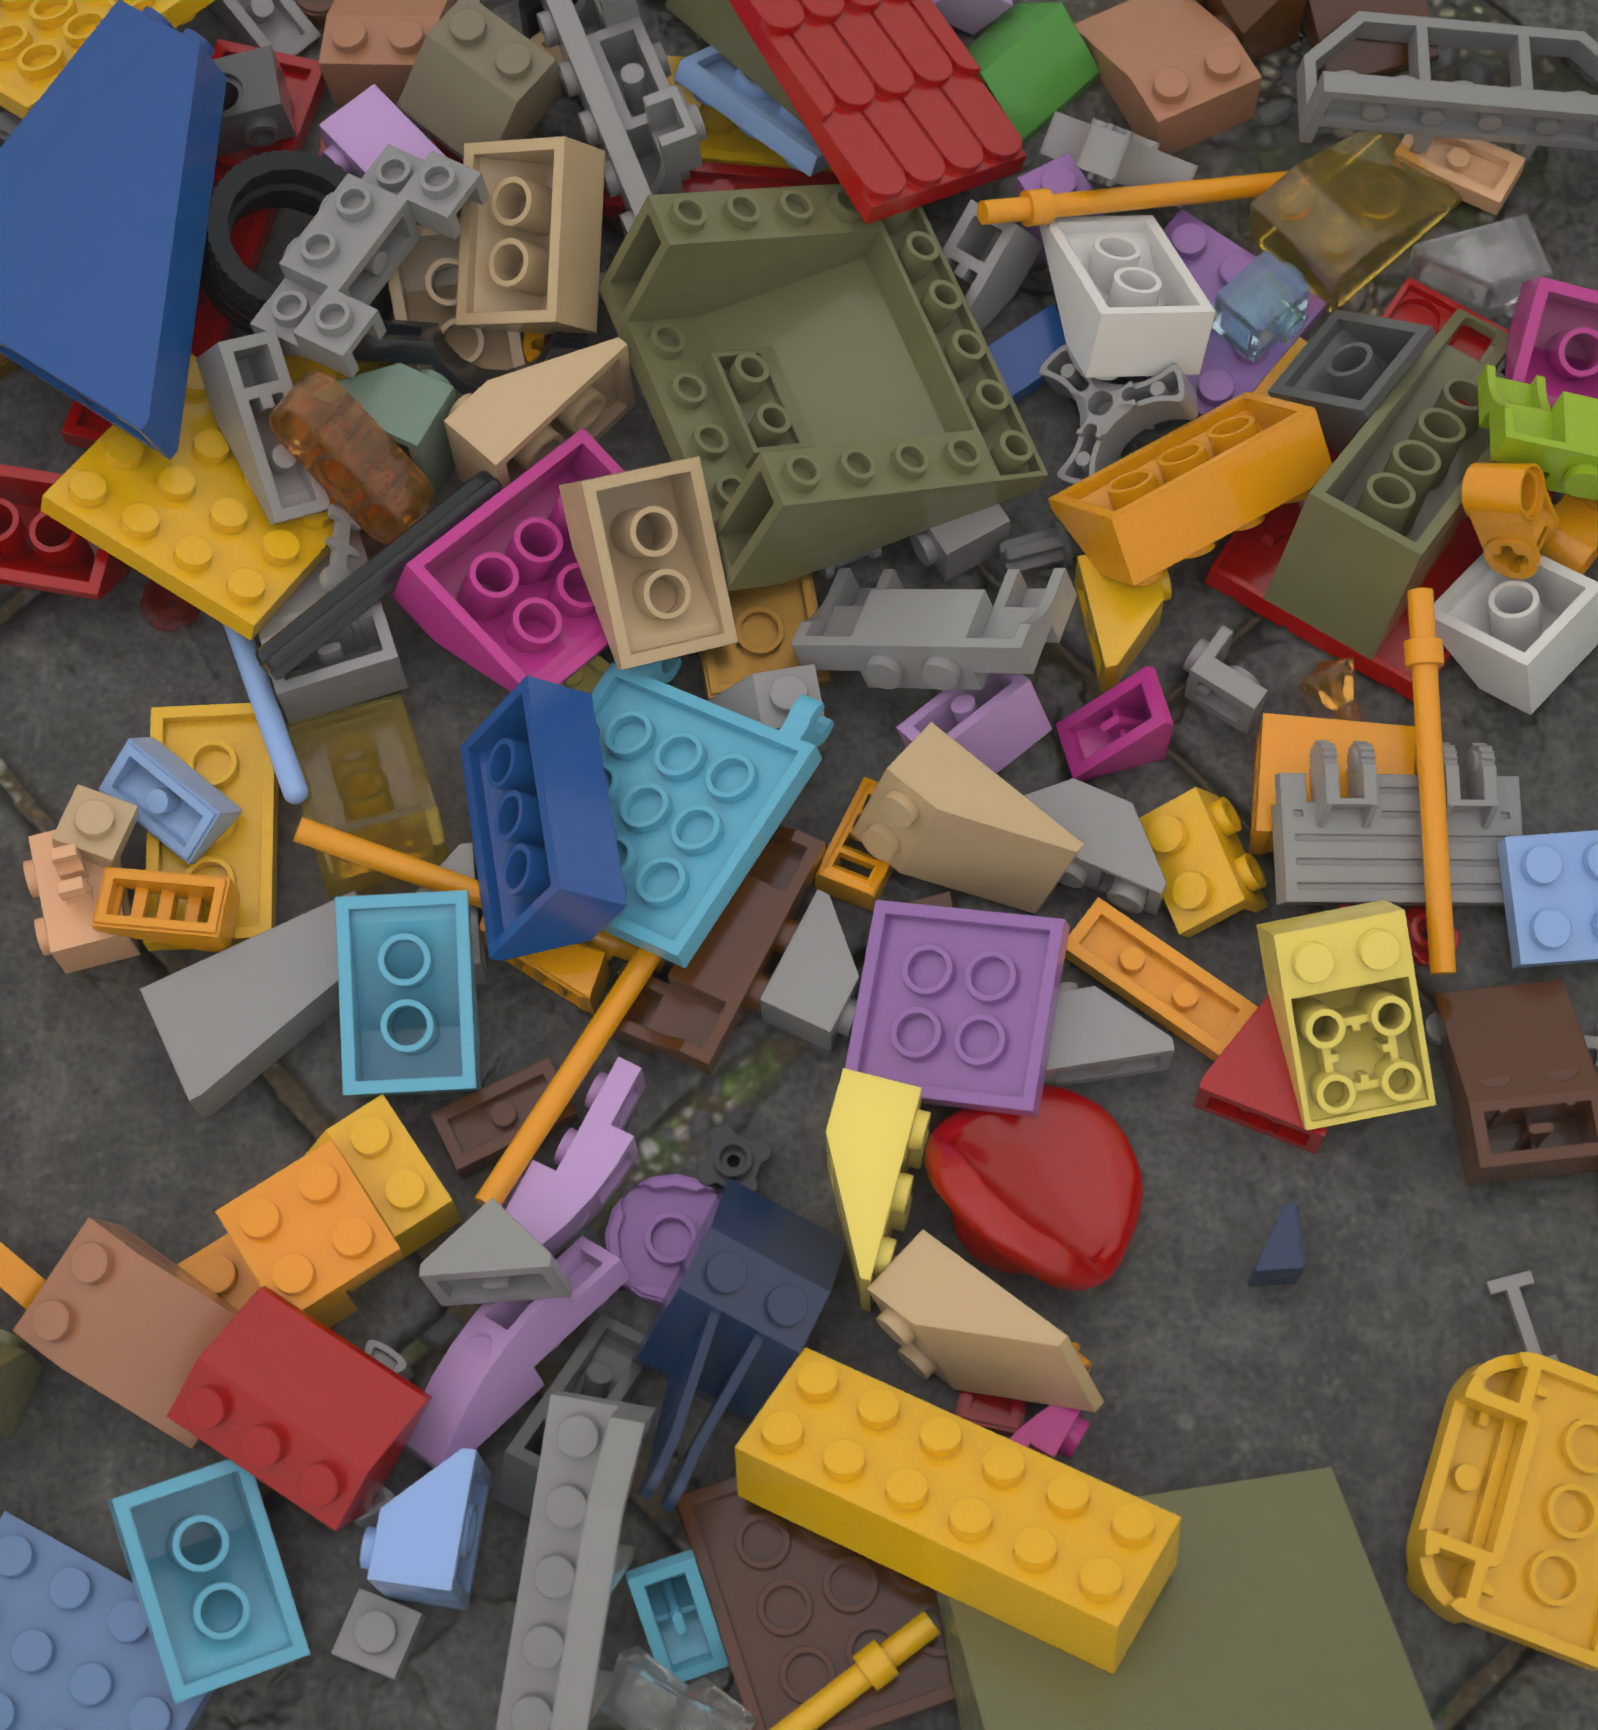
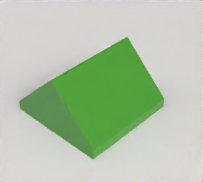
M1062 2L1016 4L967 47V50L981 68L978 77L1020 133L1022 146L1052 120L1055 111L1062 112L1100 77V69Z

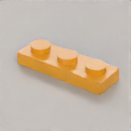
M1099 897L1068 936L1065 954L1067 960L1213 1061L1219 1057L1258 1008L1251 1001Z

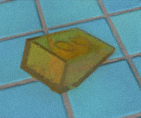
M1361 130L1295 165L1251 203L1249 237L1302 287L1327 302L1326 309L1332 314L1335 309H1338L1461 202L1462 196L1444 179L1435 175L1393 133Z
M400 693L285 724L309 791L308 797L301 803L305 818L438 866L447 859L449 851L438 808ZM314 849L328 898L354 890L355 892L361 891L367 887L397 879Z

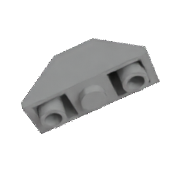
M1074 778L1023 795L1084 844L1059 880V883L1072 888H1081L1085 885L1106 894L1107 899L1113 905L1124 911L1141 913L1143 910L1157 916L1167 882L1133 803Z

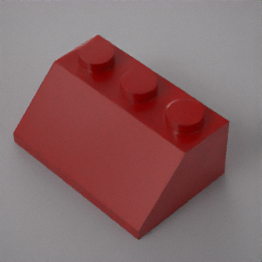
M0 464V584L101 600L130 573L131 567L41 512L42 495L63 474Z
M263 1286L254 1293L198 1357L166 1417L325 1525L337 1531L370 1511L432 1396L282 1296Z

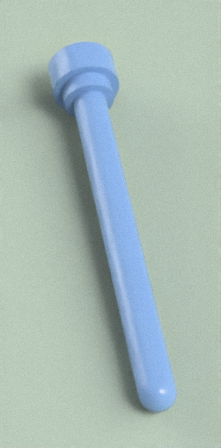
M223 624L282 794L287 802L300 804L308 797V787L269 677L262 670L255 656L258 649L255 638L250 641Z

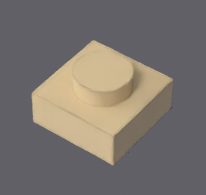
M77 784L53 834V848L75 843L83 860L102 867H116L139 818L138 806Z

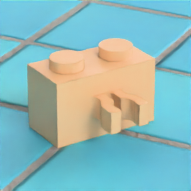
M55 830L28 836L32 859L23 862V869L31 896L33 898L40 897L44 917L35 919L34 925L43 955L52 954L66 974L141 955L138 939L98 932L92 927L104 867L83 860L75 843L53 848L52 837ZM121 856L116 868H123ZM125 888L120 915L130 916L131 904L128 890Z

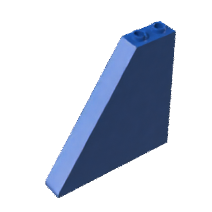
M118 0L0 147V354L171 460L178 451L227 77L211 58L215 53L214 48L200 34L190 28H186L181 33L175 30L172 24L153 8L146 6L143 11H140Z

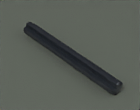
M479 471L259 647L255 656L262 670L274 680L284 678L397 586L404 567L409 561L502 490V485L497 478L492 477L487 471Z

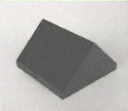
M1335 309L1267 392L1273 398L1315 407L1326 444L1339 454L1436 334L1433 327L1429 325Z

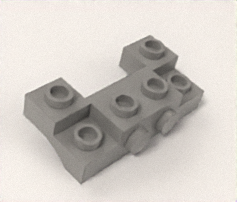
M578 0L574 7L652 195L684 193L682 181L690 179L689 171L703 166L699 142L708 138L697 105L692 104L688 106L681 89H678L677 85L670 87L666 78L671 76L667 56L660 42L651 43L639 14L637 0Z
M388 144L362 178L348 173L335 191L329 193L323 199L318 213L302 234L289 243L283 258L279 262L285 278L251 321L250 325L254 333L275 329L284 356L304 357L353 378L359 370L352 353L366 334L381 340L387 332L378 309L369 305L421 238L416 222L456 240L462 232L456 214L467 199L483 205L489 197L482 173L434 151H431L426 159L423 160Z
M839 568L823 604L809 619L800 622L791 646L801 665L815 664L816 670L860 671L868 688H914L944 691L952 689L982 690L989 673H1034L1045 642H1060L1077 594L1066 568L1053 569L1046 589L1028 588L1020 569H1008L994 606H992L985 589H904L895 569H883L876 588H860L850 568Z

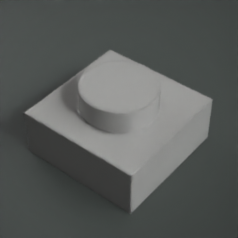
M359 1588L331 1654L336 1658L399 1682L426 1617L421 1612Z

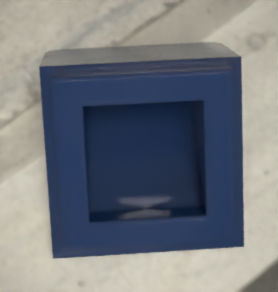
M1296 1202L1285 1203L1247 1283L1248 1286L1296 1284L1306 1266L1300 1210L1299 1206H1296Z

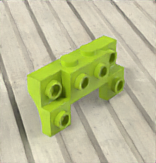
M1487 364L1477 379L1479 427L1490 429L1491 460L1501 463H1535L1540 466L1544 473L1547 490L1598 501V399L1563 391L1551 409L1547 398L1545 377L1536 375L1531 384L1496 377V366Z

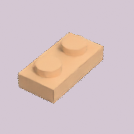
M1405 134L1392 156L1390 169L1497 216L1521 175L1526 158L1488 141L1434 137L1427 152L1418 153L1414 152L1413 135Z

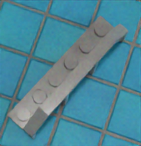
M515 0L477 1L491 10ZM540 0L544 11L537 13V19L548 48L558 45L564 61L557 63L563 94L567 93L569 98L579 94L585 111L579 112L577 115L586 142L590 146L600 145L601 150L605 151L604 185L610 198L618 195L621 196L627 212L619 214V219L626 237L647 196L652 195L572 0ZM607 271L599 274V285ZM599 291L598 299L602 298L600 291Z
M1358 11L1307 52L1297 69L1299 141L1311 143L1319 127L1410 134L1413 135L1414 152L1426 153L1434 137L1514 143L1516 154L1526 158L1525 162L1529 161L1537 146L1598 151V95H1591L1585 91L1557 92L1534 90L1531 54L1567 57L1572 59L1598 83V43L1585 31ZM1355 39L1407 43L1409 76L1358 74L1351 70L1323 71L1317 83L1316 71ZM1429 45L1508 52L1511 87L1478 85L1465 80L1454 82L1431 80Z
M554 1390L551 1393L496 1730H589L592 1719L612 1688L615 1672L599 1669L611 1592L633 1562L635 1547L619 1544L621 1529L643 1437L655 1424L658 1408Z

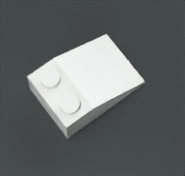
M1153 215L1070 216L1055 218L1052 224L1040 226L1066 344L1086 378L1114 380L1118 377L1130 376L1154 377L1173 363H1176L1185 375L1200 374L1216 311Z

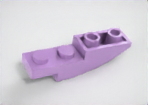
M620 1057L617 1058L609 1074L601 1071L594 1079L585 1099V1107L589 1108L579 1130L574 1128L568 1129L556 1150L554 1163L559 1165L557 1170L555 1171L532 1160L524 1176H520L502 1204V1207L539 1241L553 1257L571 1243L598 1215L621 1185L639 1155L635 1137L623 1131L643 1094L646 1084L642 1068Z
M581 1236L556 1259L572 1283L571 1297L483 1303L454 1340L432 1375L425 1389V1392L431 1395L432 1399L405 1446L407 1450L433 1469L461 1448L476 1450L545 1385L535 1366L545 1356L555 1350L573 1330L597 1308L601 1307L615 1291L631 1278L621 1258Z

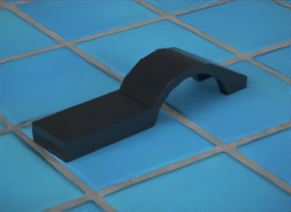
M382 319L387 332L381 340L366 334L352 353L355 360L432 365L434 370L444 376L454 389L465 395L467 393L473 394L487 380L586 348L587 334L554 332L546 349L528 364L509 370L484 369L462 359L445 341L439 323Z

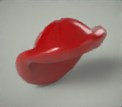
M1044 1084L1039 1117L960 1108L942 1120L927 1140L924 1165L928 1178L935 1191L950 1207L952 1223L959 1240L977 1262L1003 1273L1032 1275L1050 1286L1075 1292L1089 1290L1102 1285L1114 1275L1122 1264L1141 1214L1144 1197L1143 1179L1137 1157L1127 1136L1112 1115L1095 1101L1072 1090Z

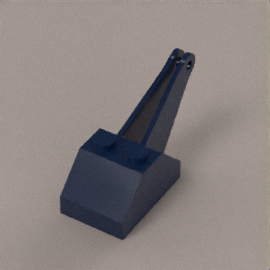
M731 1178L722 1185L631 1360L668 1380L646 1474L638 1492V1496L648 1501L651 1498L669 1465L680 1440L694 1395L712 1404L667 1485L660 1508L668 1512L674 1509L683 1494L702 1449L723 1412L726 1411L751 1424L800 1355L831 1293L847 1241Z

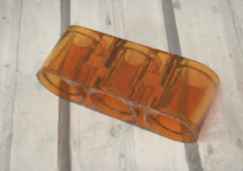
M315 370L306 372L270 413L269 425L278 441L373 539L389 544L412 526L434 500L435 492L427 476L332 376Z

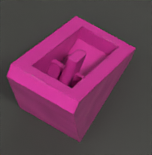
M1146 666L1059 721L1055 726L1072 778L1083 781L1166 759L1174 723L1155 668Z

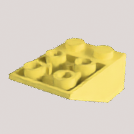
M1380 900L1256 924L1266 986L1304 1129L1307 1131L1436 1105L1405 909L1386 900Z
M843 1068L826 1128L827 1166L844 1240L847 1241L846 1248L860 1308L871 1311L874 1299L867 1288L897 1257L895 1256L897 1239L890 1238L892 1229L904 1232L914 1194L911 1193L914 1175L907 1174L909 1167L919 1170L922 1167L925 1147L930 1135L928 1126L931 1112L921 1110V1087Z

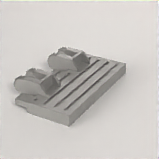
M1315 740L1312 748H1310L1311 802H1307L1306 773H1278L1275 775L1276 804L1272 805L1271 809L1276 905L1340 906L1344 904L1354 906L1386 900L1396 906H1426L1418 775L1377 774L1373 744L1367 743V741H1353V744L1348 748L1347 755L1348 798H1340L1337 748H1335V743H1331L1329 740ZM1442 742L1452 906H1505L1496 841L1503 837L1523 835L1519 776H1497L1493 746H1489L1486 743H1472L1470 749L1467 750L1468 754L1466 757L1468 799H1461L1457 750L1455 745H1451L1449 742Z

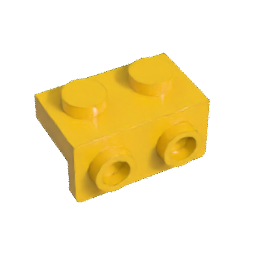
M1194 787L1139 818L1167 882L1163 898L1179 935L1190 938L1243 909L1258 913L1268 907L1261 890L1266 886L1264 873L1256 859L1250 853H1245L1237 835V832L1242 829L1241 821L1235 808L1227 798H1220L1218 795Z

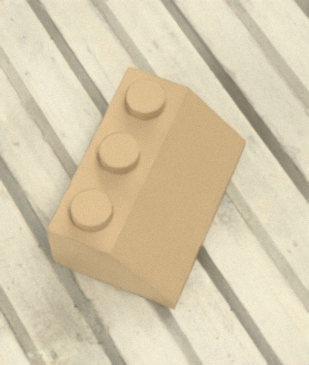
M566 136L464 143L463 165L482 173L489 197L483 205L467 199L461 207L460 226L462 232L460 233L456 326L536 334H553L554 332L597 333L605 151Z

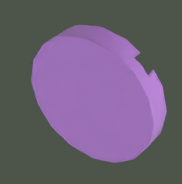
M680 1174L654 1176L637 1184V1188L630 1191L624 1199L622 1197L614 1206L605 1231L607 1251L621 1258L631 1276L622 1287L640 1301L657 1306L661 1305L717 1197L714 1189L710 1186L702 1184L698 1179Z

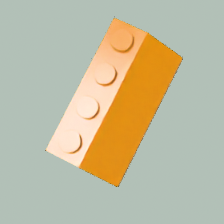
M1246 391L1048 498L1052 511L1101 575L1132 587H1141L1161 579L1165 574L1164 570L1183 559L1196 558L1207 554L1215 547V541L1231 532L1247 530L1259 525L1264 521L1265 514L1278 506L1306 499L1309 492L1330 468L1332 462L1315 407Z

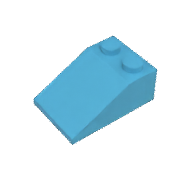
M469 891L335 897L343 1096L356 1098L375 1097L381 1094L384 1096L469 1092L482 1089L480 1030Z
M225 1459L107 1500L127 1568L174 1704L310 1655L255 1476L230 1459Z

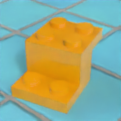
M331 1139L216 1210V1214L228 1233L177 1265L239 1311L260 1287L266 1286L328 1328H331L358 1310L347 1291L404 1254Z

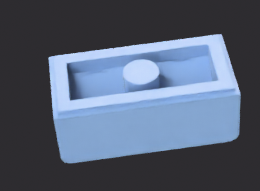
M152 737L129 738L98 789L104 794L137 805L139 811L137 822L189 865L194 864L235 822L242 811L232 800L161 742Z

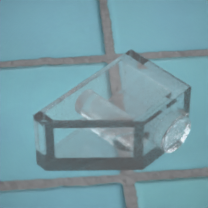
M1527 214L1414 244L1405 278L1407 280L1408 277H1411L1481 316L1491 319L1502 315L1513 317L1522 283L1539 276L1551 279L1553 273Z

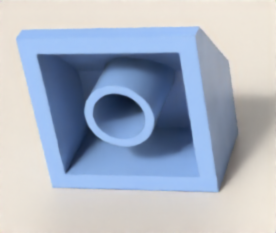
M461 1448L382 1506L379 1512L377 1527L367 1526L361 1546L360 1567L362 1569H369L367 1580L387 1599L468 1611L492 1478L490 1470L477 1450Z

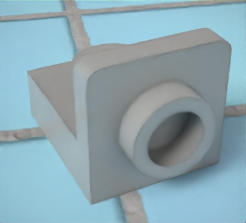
M1222 625L1211 642L1202 637L1188 655L1183 666V670L1189 673L1184 697L1247 735L1261 716L1268 690L1260 686L1257 678L1246 669L1235 665L1228 666L1223 663L1228 656L1234 631Z

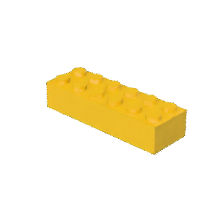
M806 1347L734 1447L737 1493L739 1497L1113 1675L1176 1567L1181 1525L1180 1516Z

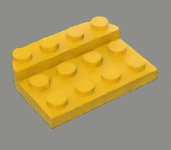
M1518 1352L1516 1354L1496 1357L1468 1368L1453 1385L1446 1399L1408 1534L1406 1546L1407 1584L1410 1591L1417 1598L1423 1600L1433 1612L1453 1624L1465 1622L1592 1672L1598 1671V1376L1537 1353Z

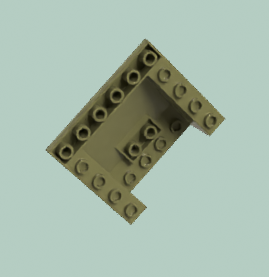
M841 184L647 196L598 289L619 338L628 345L631 367L671 461L700 456L728 591L783 584L929 530L935 526L1037 490L1048 477V472L922 206L866 225Z
M1332 1467L1138 1496L1140 1499L1181 1517L1177 1563L1114 1675L936 1591L961 1730H1435Z

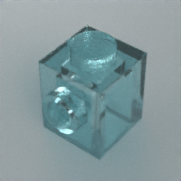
M1265 250L1216 293L1213 306L1216 314L1212 328L1254 363L1279 340L1286 344L1301 331L1308 319L1305 310L1311 287L1306 283L1303 275L1296 267L1287 262L1282 263L1268 250Z

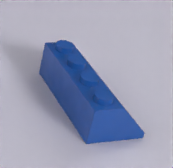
M528 675L524 677L460 746L489 959L498 961L590 941L627 906V889L622 877L617 848L618 836L613 824L608 794L609 783L604 771L599 741L600 729L596 723L592 694Z

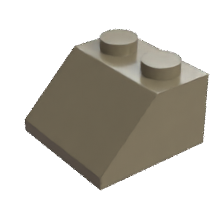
M458 0L427 33L396 106L412 123L463 160L464 143L523 139L563 96L557 60L477 0Z

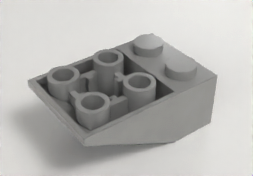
M353 529L350 530L349 545L359 551V558L347 559V569L351 574L368 561L360 532ZM331 552L258 632L261 645L327 594L320 584L319 576L321 571L329 566ZM381 599L280 680L272 678L276 695L289 725L409 688Z

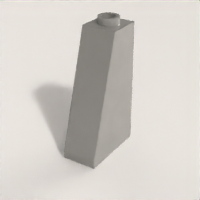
M354 890L343 896H357ZM335 900L140 988L186 1096L201 1119L217 1112L339 1009Z

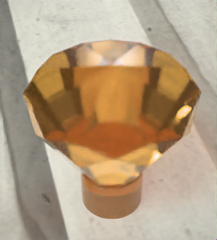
M1354 658L1320 661L1298 687L1305 694L1332 710L1338 720L1356 721L1363 717L1359 706L1354 700Z

